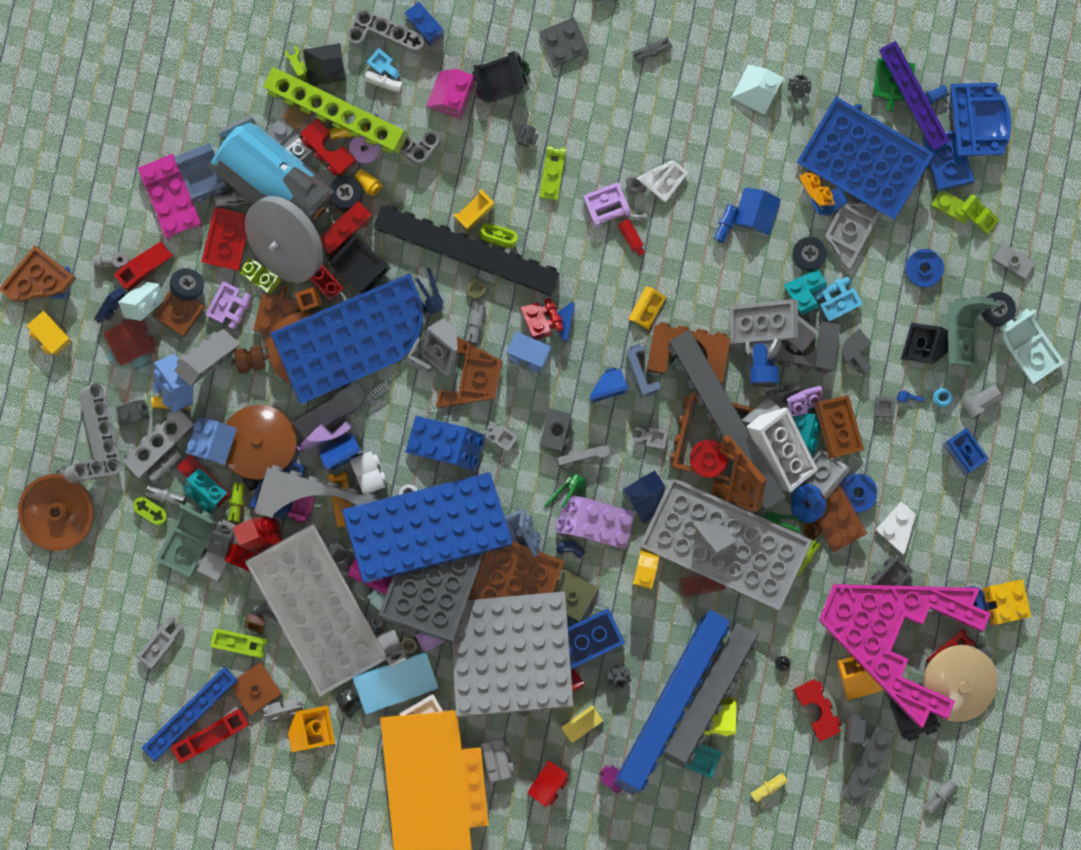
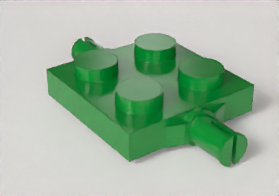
M878 58L872 97L887 100L885 111L889 112L890 109V112H894L895 101L905 100L883 59ZM908 62L911 70L914 73L915 63Z

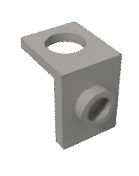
M417 338L407 359L413 362V367L419 370L424 368L431 371L432 367L413 356L421 343V339Z
M394 628L376 636L387 655L390 667L407 659ZM401 655L398 659L392 660L394 657Z

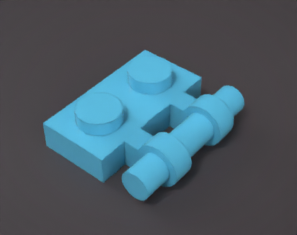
M848 277L839 278L834 281L835 283L813 294L816 300L825 299L826 302L819 306L828 322L863 305L855 288L846 290L845 286L851 283ZM836 290L840 291V295L831 298L830 293Z

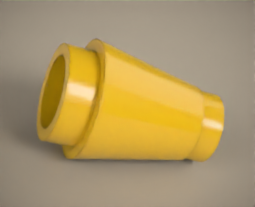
M360 169L355 174V178L368 195L375 196L381 191L383 185L376 177L363 169Z

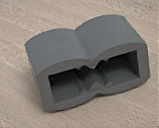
M850 715V719L846 718L844 742L866 744L867 720H863L864 716Z

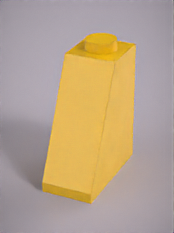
M641 548L632 586L648 590L652 589L659 555Z

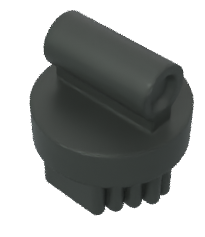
M350 689L341 692L336 698L339 709L349 718H352L362 706L358 696L353 694Z

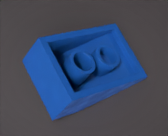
M345 432L337 437L338 441L332 444L329 441L320 446L321 450L318 453L326 470L329 472L347 464L351 459L363 455L352 433L348 434Z

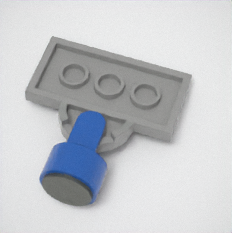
M792 299L730 306V344H746L747 354L753 357V366L750 367V384L755 387L777 386L779 384V367L775 366L773 357L779 352L782 340L798 339V300Z

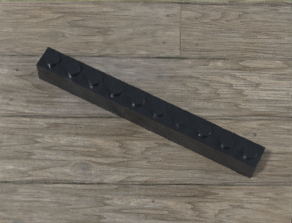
M387 204L386 207L381 205L373 226L375 230L552 297L560 277V273L557 272L558 269L549 265L545 268L539 265L540 262L529 259V261L521 258L522 255L511 252V254L503 252L504 249L497 245L490 247L486 245L487 242L481 239H469V235L458 231L456 234L451 232V228L447 226H435L433 221L422 218V220L417 219L413 213L407 211L401 213L397 211L398 208Z

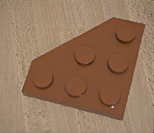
M34 245L1 285L0 291L13 302L63 294L76 280V277Z

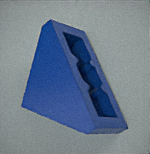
M573 302L557 313L563 321L564 329L557 332L563 342L568 340L575 306Z

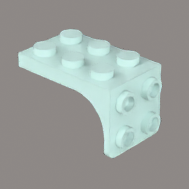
M1026 309L1015 317L1017 321L1010 320L1000 327L1001 332L997 335L1033 385L1065 362L1037 323L1035 318L1036 310L1029 311V309Z

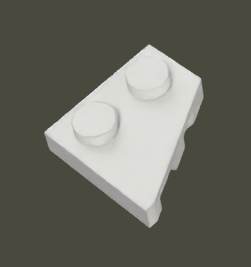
M671 160L639 176L637 180L660 200L666 202L688 174V171L675 160Z
M901 501L875 531L903 555L907 548L916 514Z

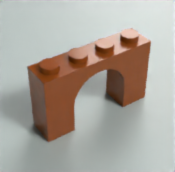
M659 322V325L655 324L646 372L666 374L670 353L668 350L670 346L669 341L688 331L689 327L678 326V328L670 327V324ZM697 329L696 332L691 331L698 345L703 348L708 363L722 385L730 338L727 337V334L719 332L712 335L708 334L707 330Z

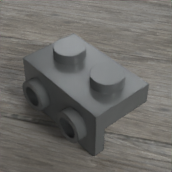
M898 555L894 558L890 556L883 563L886 567L881 572L877 570L871 577L873 581L870 585L900 586L913 570Z

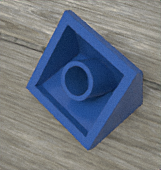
M744 188L733 224L770 235L781 199L765 190Z
M965 428L942 444L964 476L989 459L968 428Z

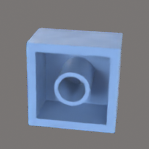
M515 331L507 350V357L510 359L509 362L520 366V363L527 365V369L537 373L538 370L542 372L551 353V346Z
M175 354L154 362V383H152L153 390L161 396L164 406L168 407L172 413L193 404L194 384L190 386L174 371L178 365L176 363L178 358Z
M198 417L193 427L191 439L187 444L186 453L203 460L225 465L237 428L218 421Z

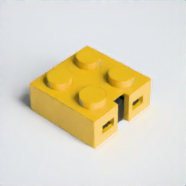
M1023 579L982 588L985 602H988L990 608L987 611L991 613L989 616L991 625L1032 617Z

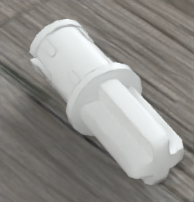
M367 71L364 78L365 82L377 85L380 89L385 88L397 93L400 92L403 82L388 78L386 74L383 76L371 71Z

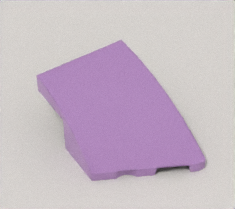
M345 420L332 433L328 428L320 424L297 446V450L304 451L319 447L344 434L352 425Z

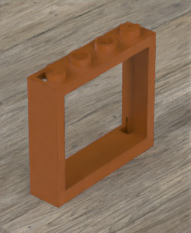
M690 392L689 397L685 396L683 408H686L684 415H680L678 426L681 427L680 434L676 433L674 445H677L676 452H671L669 463L672 464V469L696 474L691 466L679 464L693 402H698L696 399L698 394ZM732 403L736 412L747 415L755 409ZM720 474L713 479H720L730 483L731 476Z

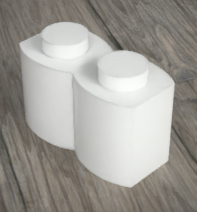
M370 451L350 460L363 495H365V492L371 494L386 488L385 483L388 481L384 472L380 473L378 469L380 461L377 454L373 455Z

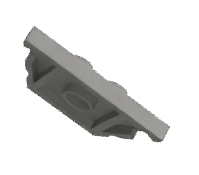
M847 203L842 206L824 236L848 270L851 269L880 214V211L866 203Z

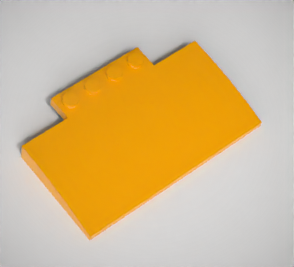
M456 710L380 717L394 850H472L470 828L489 826L481 747L462 749L459 718L456 716Z

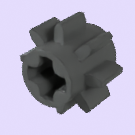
M797 74L794 79H789L788 91H791V95L794 97L803 98L805 93L810 94L811 81H808L809 78L806 75Z
M523 124L522 128L517 127L514 135L515 138H518L517 143L525 147H530L531 143L536 144L538 134L535 133L536 128Z
M615 665L610 669V672H607L609 686L613 685L616 689L625 688L628 682H631L629 668L624 669L622 665Z

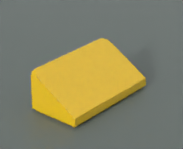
M645 287L628 319L649 330L666 296L654 288Z

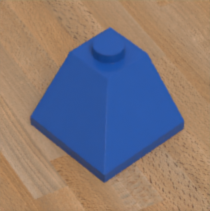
M616 367L605 370V374H602L590 395V404L627 393L628 387L621 369L616 370Z

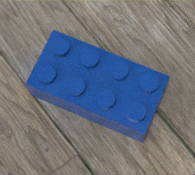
M609 608L568 627L571 669L625 644Z

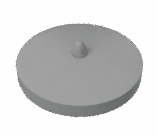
M277 196L263 197L248 209L245 217V231L248 242L256 257L269 271L279 278L292 283L304 282L319 271L323 262L322 243L314 225L301 209L290 201Z

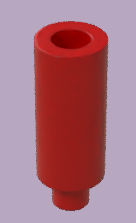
M630 219L618 224L617 226L632 252L636 251L638 256L645 254L642 248L644 243Z

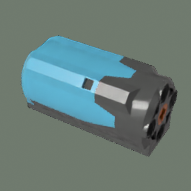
M252 123L236 127L221 144L207 166L253 204L267 196L284 198L301 209L313 225L326 211L335 193L320 175Z

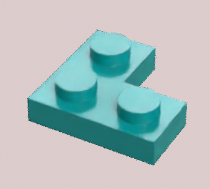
M819 269L784 284L791 300H798V311L801 315L818 308V303L812 293L827 286V282Z

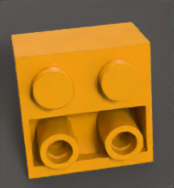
M853 657L837 661L836 666L847 701L884 691Z

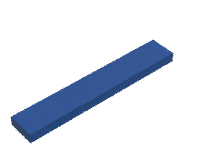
M224 666L142 749L156 762L238 679Z

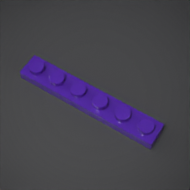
M894 41L879 49V54L931 150L933 151L948 143L950 140L897 42Z

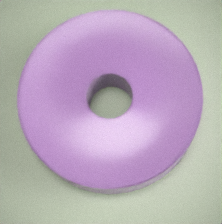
M359 136V138L354 137L350 142L349 151L357 163L370 164L379 156V144L376 143L375 146H372L365 142L366 138ZM363 146L368 147L366 152L361 151Z

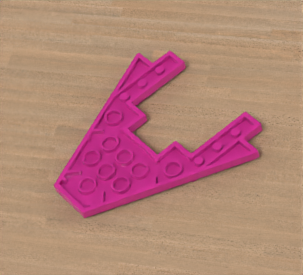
M834 584L818 621L920 728H923L929 712L947 720L955 701L902 677L909 659L892 652L891 649L904 618L923 625L929 609H932L983 632L991 613L973 606L979 592L978 588Z

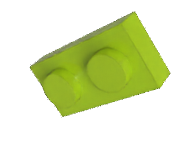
M946 191L937 193L931 207L962 224H965L968 219L960 210L965 203L963 200Z

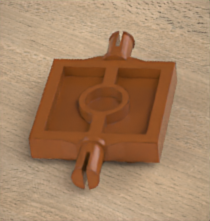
M280 285L278 295L262 294L253 331L261 332L267 336L265 348H268L270 333L273 332L277 324L285 317L298 312V302L286 298L288 290L286 285L285 288L284 285Z

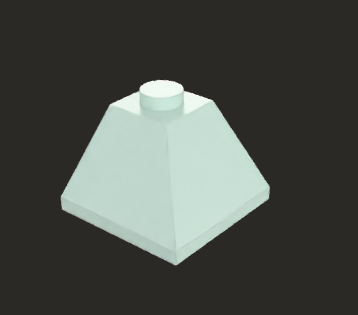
M748 65L731 99L765 115L784 77L768 69Z

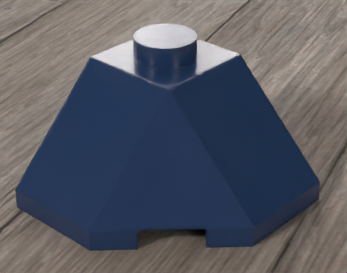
M654 470L623 489V493L643 523L654 516L663 497L665 485Z

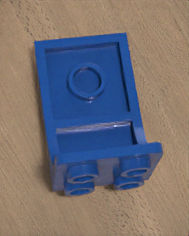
M415 416L405 452L456 465L469 471H475L479 463L481 448L484 446V435L467 427Z

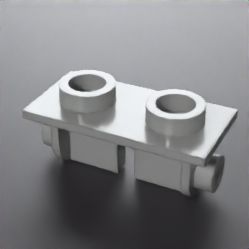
M295 697L283 700L285 706L281 708L280 701L267 704L266 707H263L267 723L276 724L284 719H294L296 712L303 710L301 698L297 699Z

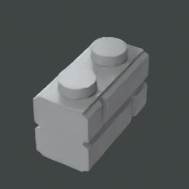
M504 739L482 743L481 749L488 781L492 782L512 777L511 773L515 771L513 762H508L507 754L510 753L508 742L504 743Z

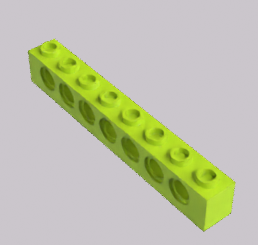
M272 67L263 85V88L268 90V95L276 99L280 96L284 98V103L292 107L296 104L300 106L299 110L307 114L313 112L317 114V119L323 122L329 120L333 122L332 126L342 130L344 127L349 130L348 134L356 138L362 136L366 138L365 142L372 146H375L377 143L382 146L381 150L392 154V152L399 154L409 134L405 130L275 67ZM286 84H289V89L286 92H283V87ZM305 92L304 99L299 100V95ZM318 100H321V101H322L321 106L318 107V108H315V103H316ZM334 108H338V113L335 116H331V111ZM350 116H354L355 119L353 123L348 124V118ZM371 124L370 130L364 132L365 125ZM383 132H387L388 135L386 139L381 140V134Z

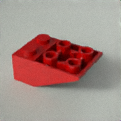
M548 760L527 793L543 806L547 807L548 804L552 806L558 798L556 793L558 789H564L569 781L567 777L568 772Z

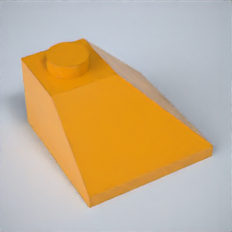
M328 706L296 712L288 732L291 753L335 744Z

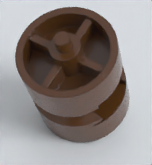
M261 345L252 346L250 351L243 348L234 350L235 359L231 361V365L235 364L237 366L239 374L248 373L250 368L257 371L266 369L265 360L269 358V355L263 353Z

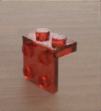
M128 319L104 333V337L119 365L124 366L147 353L152 355L157 352L155 347L158 344L153 335L149 336L146 330L149 327L144 319L142 321Z

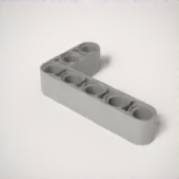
M98 383L82 388L79 393L94 460L78 462L67 467L64 471V477L70 483L107 478L119 473L122 468L104 389Z

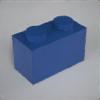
M419 1L404 13L406 20L418 34L422 35L429 46L433 45L444 35L443 28Z

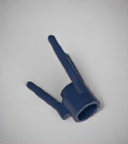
M427 267L435 296L429 295L418 277L415 280L427 298L424 301L426 305L422 302L425 313L429 312L430 315H433L444 308L442 305L444 301L440 297L431 269Z

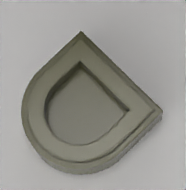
M472 277L467 285L466 292L471 299L479 300L485 295L489 286Z

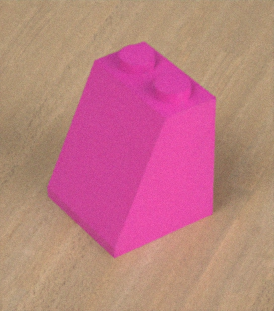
M458 69L440 71L426 107L462 120L475 86L474 75Z

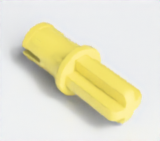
M781 773L770 781H765L764 785L750 794L758 803L768 795H773V792L787 784L788 780Z

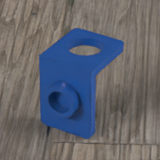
M837 187L831 191L835 204L832 206H821L822 210L817 202L810 198L819 215L830 216L848 203L841 188Z

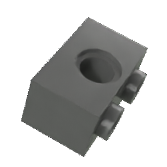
M549 408L540 447L562 452L563 448L567 449L569 438L566 437L567 430H572L574 419H571L570 413ZM560 426L563 429V433L555 436L552 433L553 427Z

